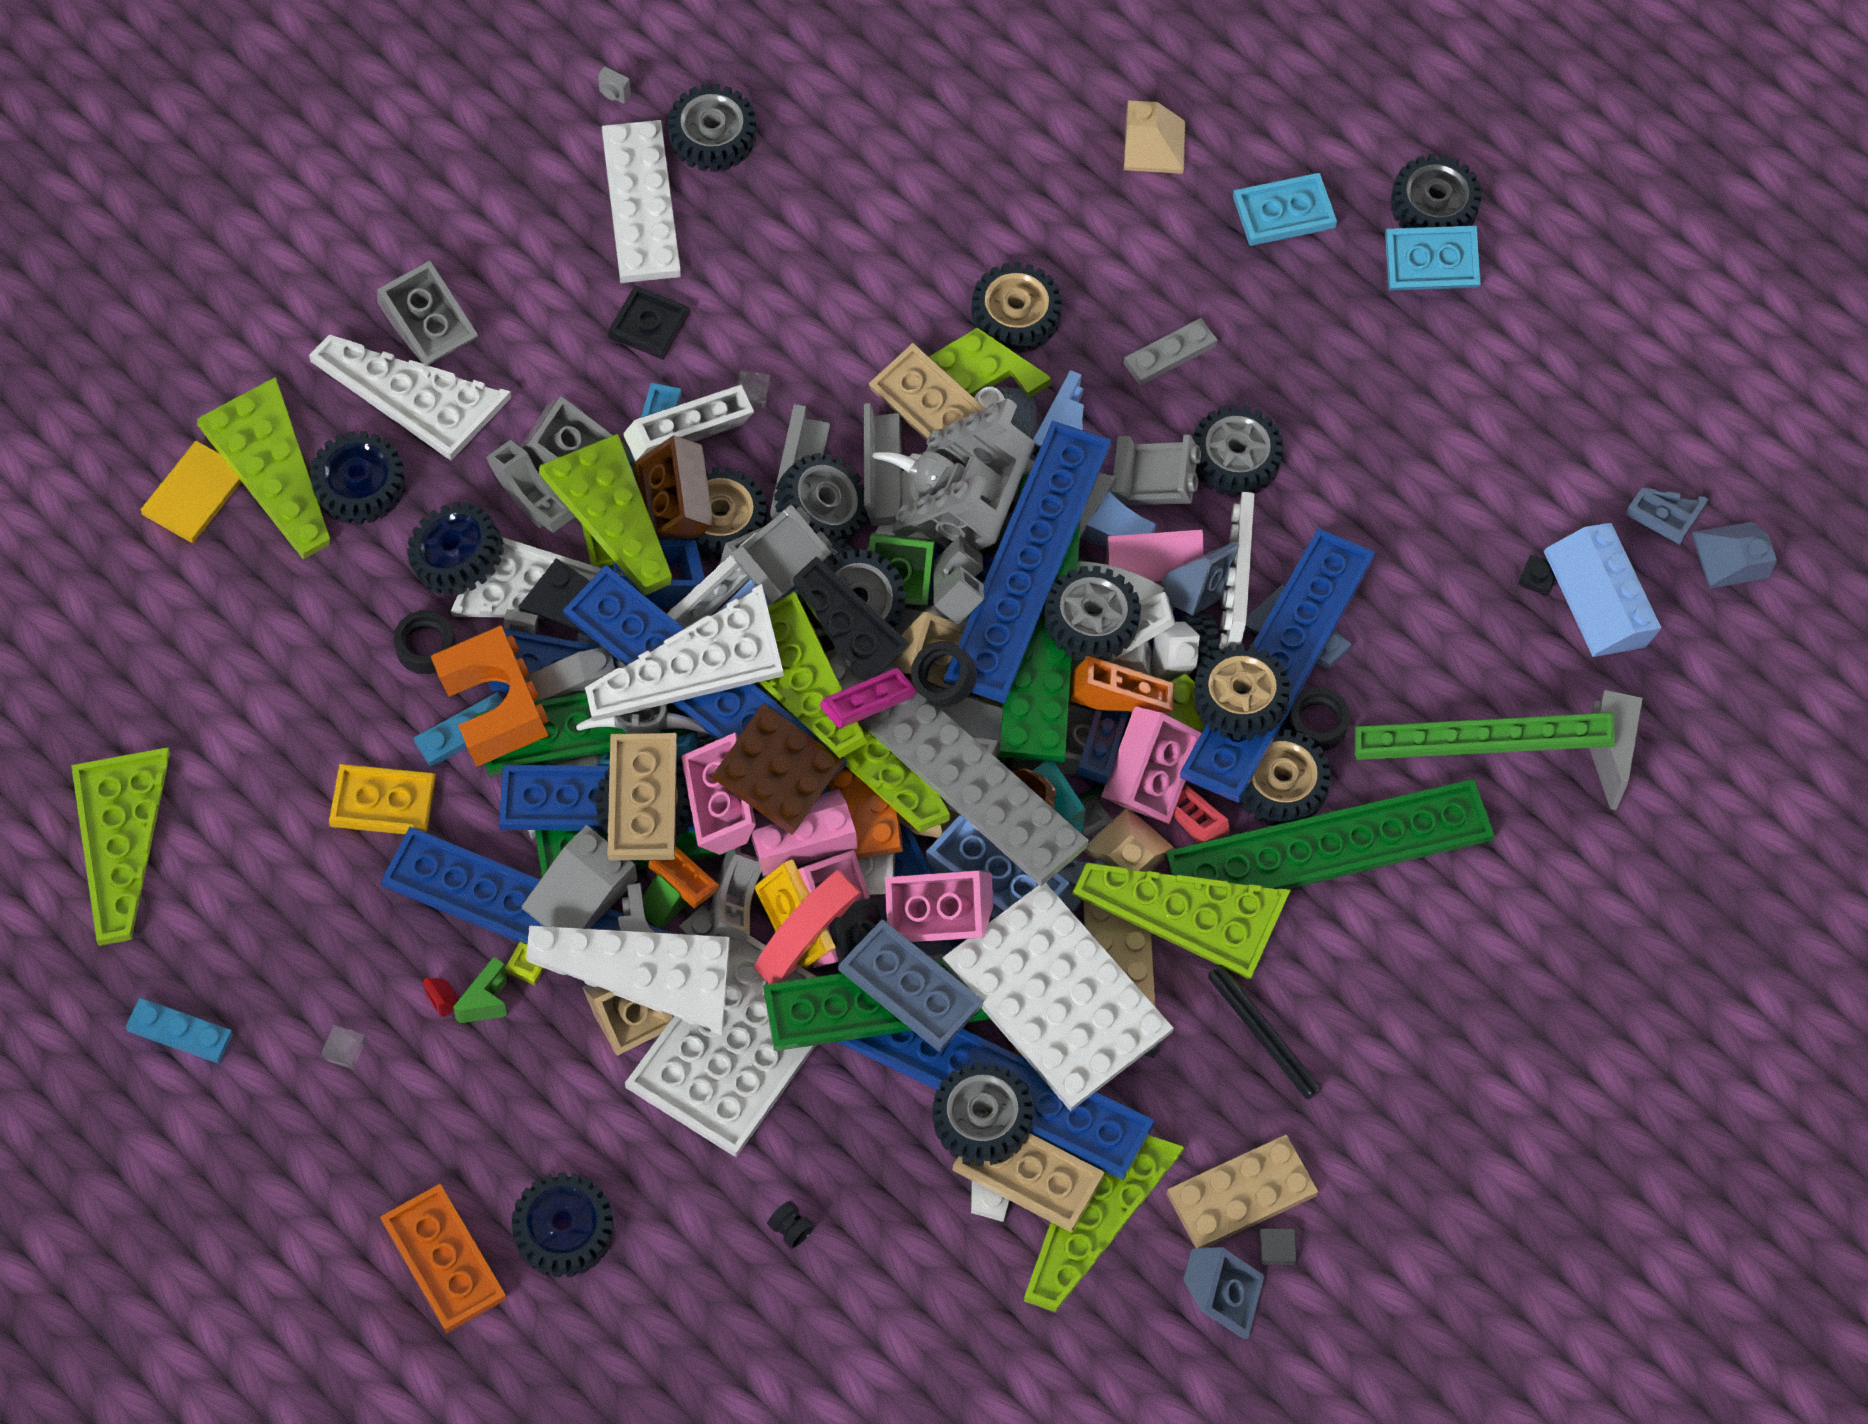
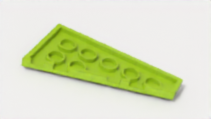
M276 377L197 418V426L238 475L241 482L303 560L330 545V537L317 498L313 492Z
M618 434L540 465L539 475L644 596L671 585L672 575Z
M793 592L767 606L784 676L757 683L838 758L867 744L868 741L858 721L839 729L820 707L822 699L843 691V688L797 593Z
M860 724L868 743L843 756L847 760L846 767L917 831L923 832L949 821L950 813L940 795Z
M1086 863L1071 894L1202 958L1224 966L1225 969L1249 980L1254 973L1290 890Z

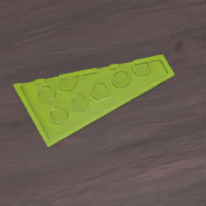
M169 747L71 765L98 946L132 940L170 757Z
M1149 1135L1124 1181L1105 1172L1101 1184L1072 1233L1051 1222L1025 1293L1024 1302L1057 1312L1181 1156L1185 1147Z

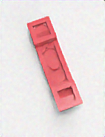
M836 870L812 891L785 920L765 946L753 968L769 984L786 982L798 968L797 961L834 918L841 917L862 892L840 870Z

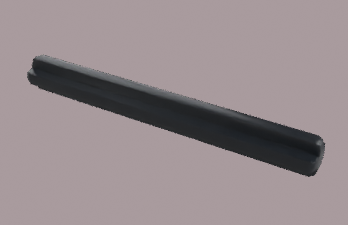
M1219 965L1212 969L1208 976L1209 980L1305 1099L1309 1100L1316 1096L1321 1089L1319 1083L1224 966Z

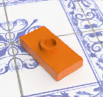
M676 846L675 860L649 861L648 867L676 889L681 897L694 909L718 890L719 884Z

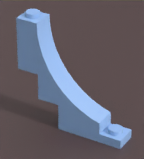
M1069 371L1033 439L1035 441L1034 446L1037 448V455L1052 420L1083 430L1082 417L1084 405L1079 403L1084 388L1080 387L1081 374ZM1108 491L1102 500L1101 506L1087 523L1086 529L1080 538L1106 549L1108 536L1155 533L1156 524L1127 508Z

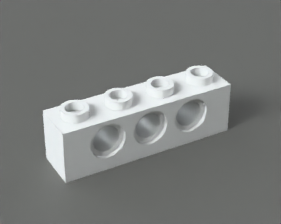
M738 385L636 419L623 435L635 461H637L673 435L695 442L742 426L754 413V410L742 385Z

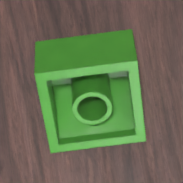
M872 533L870 535L869 550L888 559L899 571V575L904 582V591H906L904 603L927 606L936 540Z

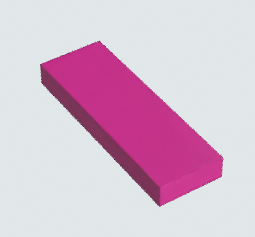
M895 668L822 699L820 707L834 724L841 729L913 698L917 690L898 668Z

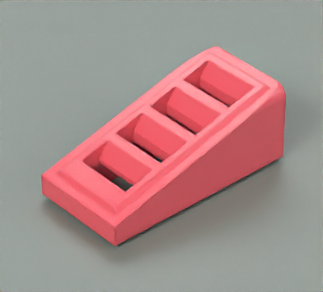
M1185 784L1173 813L1174 819L1197 844L1228 837L1230 834L1228 819L1190 786ZM1185 800H1190V802L1182 808L1178 807ZM1196 808L1198 809V810H1197L1196 812H1194L1192 815H1190V816L1188 815L1189 813H1191V812H1192L1193 810H1195ZM1204 818L1207 819V820H1205L1204 822H1202L1200 825L1198 824V823H1199L1200 821H1202Z

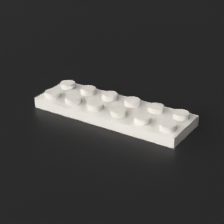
M661 120L602 126L620 283L681 277Z

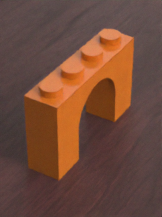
M502 625L431 655L439 679L448 697L489 681H498L510 685L506 698L499 706L458 725L476 767L548 736L544 723L549 722L542 703L535 705L534 700L538 699L539 695L532 680L529 682L525 681L524 677L530 675L523 658L516 659L515 654L520 653L513 635L506 636Z

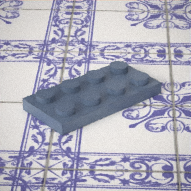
M883 919L838 966V970L939 1052L974 1017L984 1003V1000Z

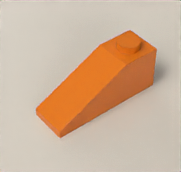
M1088 656L1070 674L1069 701L1097 710L1133 711L1136 706L1161 713H1170L1173 710L1174 683Z

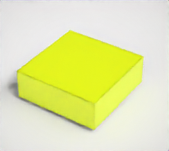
M519 942L505 967L506 973L535 986L545 968L527 962V944Z

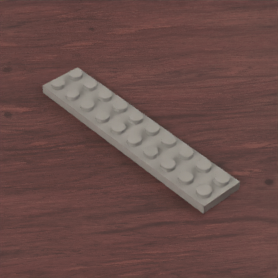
M839 653L829 660L843 690L859 684ZM890 665L883 673L895 668ZM917 691L913 698L858 721L1038 885H1044L1088 847L1089 840L943 710L921 696Z

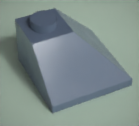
M1753 522L1692 533L1709 589L1768 579L1777 562L1768 533Z
M1232 542L1168 571L1163 578L1162 587L1164 588L1163 592L1169 598L1170 605L1193 616L1221 600L1226 587L1229 567L1233 566L1239 544Z
M1223 1247L1191 1249L1183 1281L1200 1311L1241 1338H1249L1264 1275Z

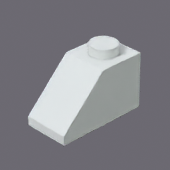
M1175 622V625L1154 637L1151 676L1171 682L1183 674L1189 675L1197 666L1200 635L1186 622Z

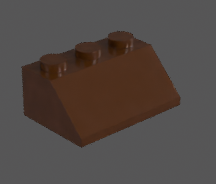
M673 435L633 463L635 480L658 540H694L714 526L701 444Z

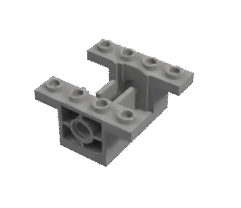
M1007 398L999 403H993L977 413L973 412L964 419L954 421L942 429H936L930 434L927 439L928 447L925 452H935L946 458L952 456L959 462L954 465L945 488L938 490L935 495L928 493L917 501L904 504L898 510L895 517L897 521L892 531L894 534L907 537L921 531L930 539L936 540V543L944 549L958 536L976 550L996 542L1035 445V441L1011 424L1017 404Z

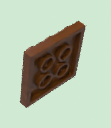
M763 703L711 778L793 835L844 760L838 758L832 751Z

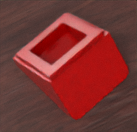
M431 977L423 979L425 995L439 1015L444 1018L452 1013L459 997L448 981Z

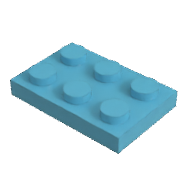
M1320 173L1242 188L1233 192V199L1249 246L1336 228L1337 220Z
M1477 226L1386 229L1385 242L1389 291L1478 288L1480 286Z

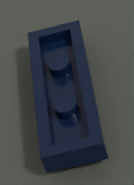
M1095 709L1076 775L1105 785L1107 784L1129 711Z

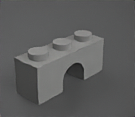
M960 536L933 561L934 608L944 619L950 618L957 625L984 600V584L975 578L983 570V555Z

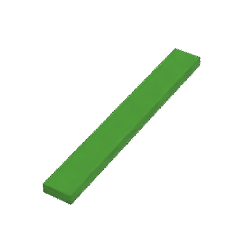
M1613 712L1355 726L1356 760L1615 747V717Z

